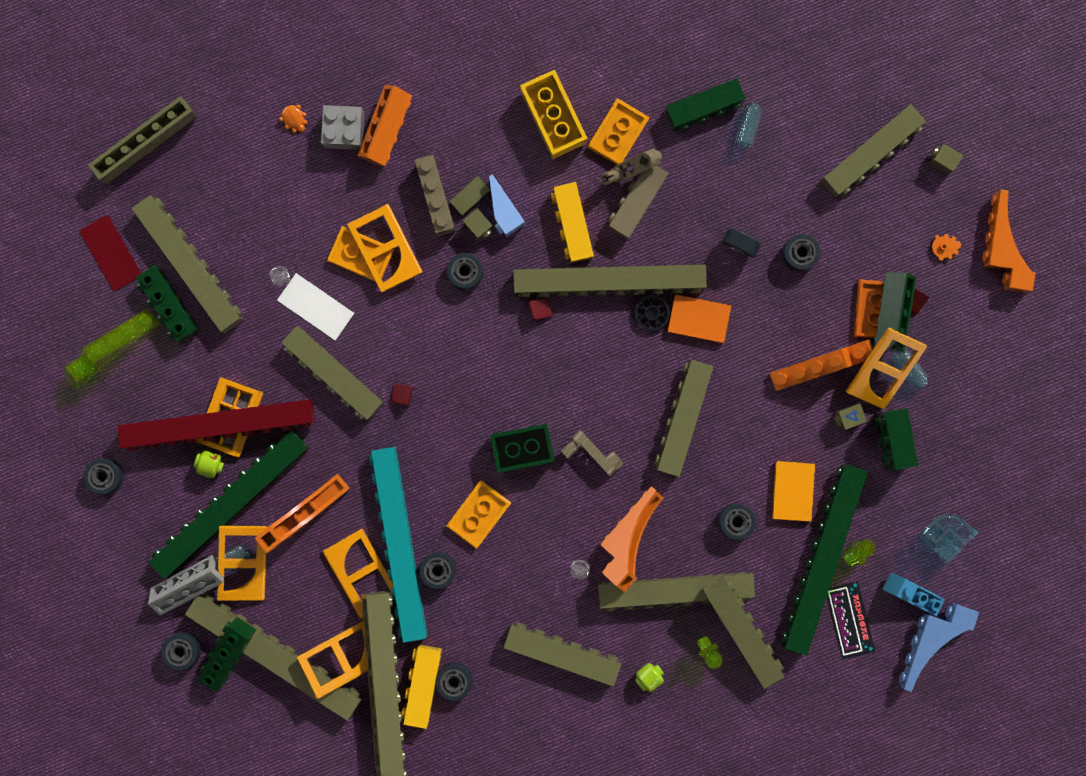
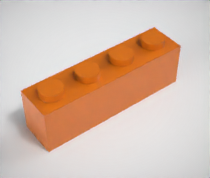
M384 85L357 155L358 157L374 165L386 166L390 159L392 147L397 141L399 129L404 123L405 113L410 107L411 94L396 86Z

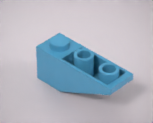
M892 572L883 587L884 591L934 616L938 615L945 601L944 598Z

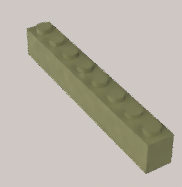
M149 195L135 205L132 210L218 329L223 333H227L243 321L241 317L242 311L237 305L233 306L230 302L232 298L225 289L222 291L219 286V279L214 274L211 275L207 270L209 268L208 264L204 259L200 260L196 255L198 250L192 243L188 244L185 239L187 235L181 228L178 229L175 226L176 220L170 213L167 214L163 209L165 205L160 198H154Z
M751 572L635 580L625 593L612 582L598 583L600 609L604 608V611H615V607H623V610H633L635 606H642V608L648 609L654 608L656 604H661L662 607H672L673 603L689 606L692 605V602L700 601V604H711L703 587L722 576L726 581H731L736 589L733 591L736 597L740 596L743 601H750V598L755 597L754 576Z

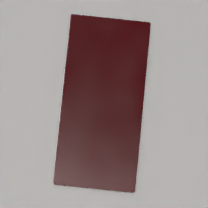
M108 214L79 230L113 291L136 279L135 277L141 274L140 269Z

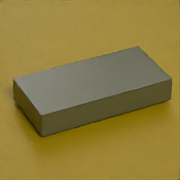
M477 176L451 199L450 203L464 216L491 190Z

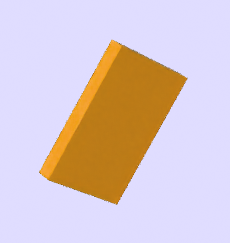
M617 98L589 143L588 148L618 165L625 160L650 117Z
M342 226L327 261L376 282L350 229ZM359 233L368 252L383 245V243ZM395 249L372 259L381 279Z
M776 461L772 519L812 521L815 464Z
M480 480L446 526L477 549L511 502Z

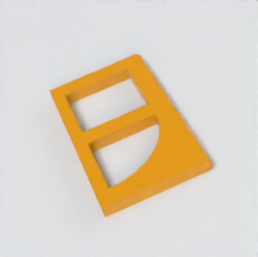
M389 204L347 224L382 293L423 272ZM384 216L395 239L368 252L357 229ZM399 246L401 251L400 265L395 274L383 283L372 259Z
M887 328L846 389V392L885 409L927 346L891 328ZM892 340L915 350L902 370L879 361ZM873 368L896 378L883 398H880L871 390L869 378Z
M219 526L218 573L224 577V568L256 569L252 578L245 585L234 590L224 591L223 578V583L218 585L217 600L265 599L266 552L257 542L256 559L224 558L225 535L258 536L267 528L266 526Z
M363 528L322 551L359 618H363L362 601L352 585L353 582L378 568L390 591L391 588H394L393 581L389 580L388 572ZM361 538L374 562L347 576L345 571L346 555L351 546Z
M363 621L296 657L317 699L368 672ZM361 629L364 636V653L359 663L351 669L338 641ZM330 646L344 674L320 686L307 658Z

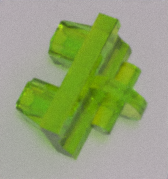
M858 539L852 541L851 548L845 550L844 559L849 567L858 562L861 566L866 564L867 557L872 556L875 552V544L868 539L862 540L860 543Z
M707 636L698 640L697 644L701 650L699 655L702 661H705L707 666L712 669L721 666L722 657L719 654L720 651L717 644H711Z

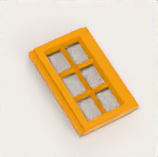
M220 377L207 413L257 407L260 405L264 393ZM242 433L234 434V438L223 439L222 436H215V440L204 441L203 438H200L196 442L240 457L248 436H242Z

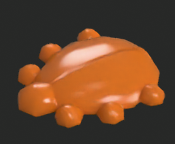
M301 105L285 107L279 118V121L285 124V129L291 128L293 133H296L297 130L300 133L304 132V125L308 124V121L304 120L307 114L300 110Z
M948 234L941 237L936 235L932 244L934 254L941 261L947 257L952 259V254L957 255L959 253L957 249L961 248V243L956 241V237L952 236V238H949Z

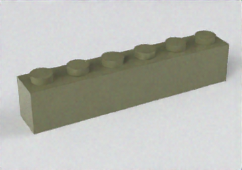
M180 96L88 164V166L101 182L108 184L198 116L187 101Z
M910 104L828 173L820 182L834 198L839 194L843 197L851 190L849 186L852 183L857 185L865 178L863 175L868 170L872 172L880 166L878 161L882 158L887 160L894 154L892 150L896 146L901 148L909 141L907 137L911 133L914 136L923 129L921 125L926 120Z
M296 326L281 342L285 346L283 349L290 356L296 355L299 358L297 362L305 369L309 367L313 371L312 375L319 382L323 380L327 383L326 388L335 395L337 392L342 397L340 401L347 407L351 405L356 410L354 413L360 419L370 420L383 406L384 402L301 327Z
M695 360L685 363L683 374H685L684 381H680L677 392L680 394L678 400L674 399L671 410L674 413L672 418L667 420L665 428L668 429L666 436L662 437L660 447H662L661 455L657 454L654 465L657 466L656 470L680 477L714 366Z
M722 576L703 587L706 596L763 688L765 689L784 678L782 673L784 667L779 659L775 660L773 658L774 651L770 644L765 645L762 639L765 636L760 628L755 629L752 624L755 620L750 612L746 613L743 607L745 604L741 597L734 595L733 591L736 589L731 581H726Z
M516 622V625L511 624L504 644L505 649L614 687L621 667L618 657L607 654V657L603 656L599 650L589 648V650L583 649L581 644L573 641L570 644L563 642L564 639L556 635L552 637L546 636L545 632L539 629H534V631L526 629L527 625Z

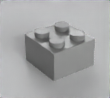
M323 105L321 144L324 148L360 150L363 142L365 114L362 107Z

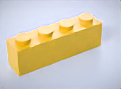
M576 182L554 187V193H551L553 205L557 204L558 211L555 212L557 223L561 222L563 230L559 231L561 240L566 241L567 248L564 249L566 260L570 259L571 264L593 259L594 255Z
M419 645L418 649L413 651L412 661H415L414 669L411 668L408 680H412L411 687L406 689L405 699H408L407 707H403L402 710L403 725L427 729L442 653L441 648Z

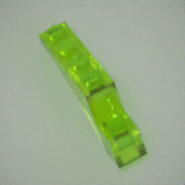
M148 308L82 348L81 357L64 367L65 377L77 389L91 380L98 371L124 349L159 326V322Z

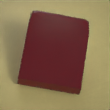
M915 289L911 312L917 315L929 299V296Z
M548 298L529 302L534 321L552 316Z
M395 383L391 402L410 406L414 387Z

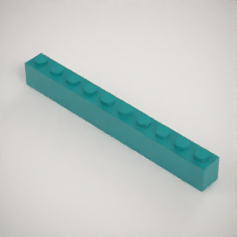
M396 447L372 450V455H369L370 466H374L375 474H372V480L378 489V493H375L376 503L380 504L381 512H378L380 523L384 525L382 539L383 542L387 543L388 550H385L386 561H390L391 569H388V576L390 581L393 580L394 588H391L392 599H396L397 607H394L395 617L400 621V626L397 627L398 636L403 639V643L426 639L428 635Z

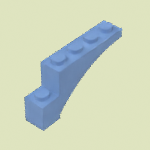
M951 602V605L947 607L945 612L946 620L923 613V616L919 618L917 623V634L913 636L911 641V652L905 658V670L899 676V686L912 692L918 676L930 658L954 637L969 629L974 630L979 612Z

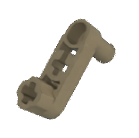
M655 149L642 152L616 165L609 172L602 173L600 180H606L601 183L609 185L613 182L617 183L634 177L659 165L662 155L660 151ZM634 165L635 168L628 171L627 168Z
M581 430L560 450L569 459L579 448H584L609 476L624 464L613 451L605 457Z

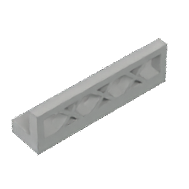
M211 555L151 587L148 605L159 615H162L223 583L224 577L215 570L216 558Z

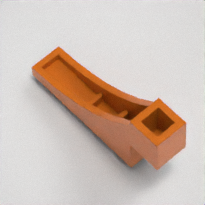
M1001 189L995 192L991 198V206L993 208L992 213L988 217L990 228L985 237L987 249L983 253L982 261L985 268L1006 271L1002 279L1004 290L1028 293L1033 291L1036 272H1032L1015 245L1008 219L1009 191Z
M868 339L771 372L770 376L775 390L778 391L864 362L873 351L871 340Z
M336 474L299 505L255 537V540L266 553L272 552L286 539L294 536L347 492L350 487L339 474Z
M650 487L643 494L642 498L631 507L628 514L618 522L613 531L600 544L614 557L606 565L602 573L624 593L637 579L635 576V564L642 533L654 510L664 499L653 487Z

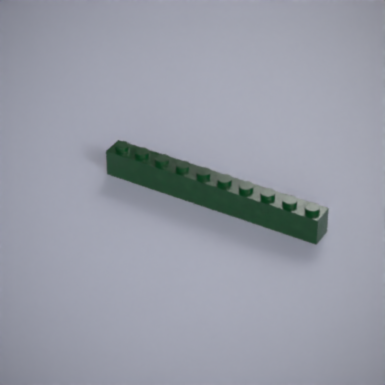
M286 431L280 437L281 441L277 445L272 444L266 449L267 454L265 456L255 459L251 463L252 468L248 471H242L237 476L238 480L234 484H228L223 489L224 493L220 497H214L208 503L210 506L206 510L201 509L194 516L196 519L191 524L187 522L181 527V533L177 537L173 535L166 541L167 546L165 548H159L151 555L153 559L149 563L163 579L170 578L219 532V526H226L311 448L296 431Z
M842 464L841 467L837 468L835 474L837 480L835 485L831 486L829 492L831 498L824 507L823 514L825 516L823 522L820 521L817 528L819 535L817 540H814L811 550L813 553L811 558H808L806 561L805 569L807 571L805 577L802 576L800 579L799 587L801 589L799 595H795L793 600V606L795 607L793 613H790L788 616L787 624L789 625L787 631H784L781 637L782 646L785 649L805 656L808 655L868 471L847 464Z

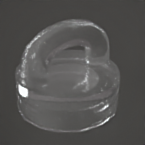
M275 267L269 272L270 279L276 286H283L290 281L289 272L286 267Z
M583 560L572 562L570 574L577 579L583 580L588 578L589 564Z

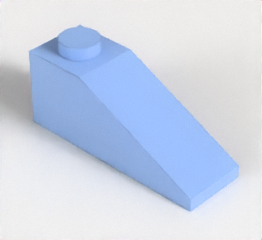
M492 174L489 176L494 216L497 223L494 226L500 235L504 233L508 237L524 226L525 221Z

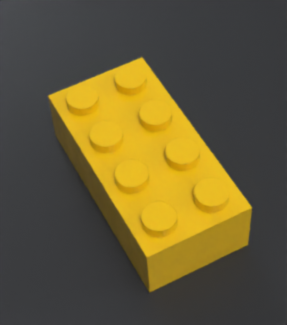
M555 70L520 85V92L552 160L587 144V136Z

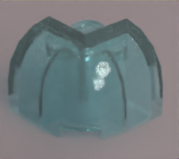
M941 514L921 531L920 539L931 553L934 552L948 565L974 540L978 532L958 515Z

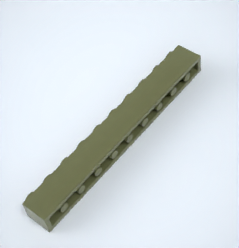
M706 265L514 270V294L518 295L519 298H528L530 294H537V297H549V294H557V297H566L568 293H576V296H587V293H595V296H605L606 292H614V295H625V292H633V295H643L644 291H652V294H664V291H671V294H681L683 290H690V293H702V290L707 288Z
M385 591L361 594L376 776H407L406 770L403 768L405 753L402 750L401 742L404 741L402 730H400L402 716L398 708L401 700L400 694L397 692L399 677L397 672H395L397 656L393 648L396 644L395 635L392 634V626H394V618L390 612L392 597Z
M202 593L197 596L185 613L186 616L218 637L224 635L222 630L228 621L232 623L236 617L245 622L247 621V618L243 615H236L231 612V608L226 604L221 603L220 605L214 601L215 597L209 593ZM256 624L251 625L257 630L246 647L244 654L348 721L363 698L360 696L359 691L352 687L349 689L343 685L317 699L296 658L299 656L295 654L296 651L288 645L283 646L280 644V640L275 636H268L263 633V629ZM307 658L320 686L337 678L329 676L327 674L328 671L320 666L318 668L311 664L312 661Z

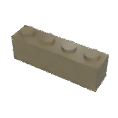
M434 155L416 159L415 163L437 237L456 232Z
M655 166L638 174L640 175L638 180H633L627 189L630 191L627 198L623 196L618 204V207H620L617 214L613 212L610 216L608 229L628 241L669 173Z

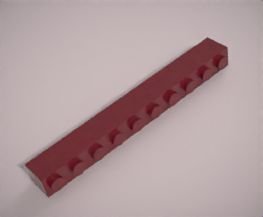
M308 399L117 425L120 448H127V452L138 451L141 446H146V449L158 448V444L163 443L167 447L177 445L178 441H184V444L196 443V439L203 438L204 441L215 440V436H222L223 439L234 438V434L242 433V436L254 435L253 431L261 430V434L271 433L274 428H280V431L292 430L291 426L299 425V429L311 427V423H316L313 400Z

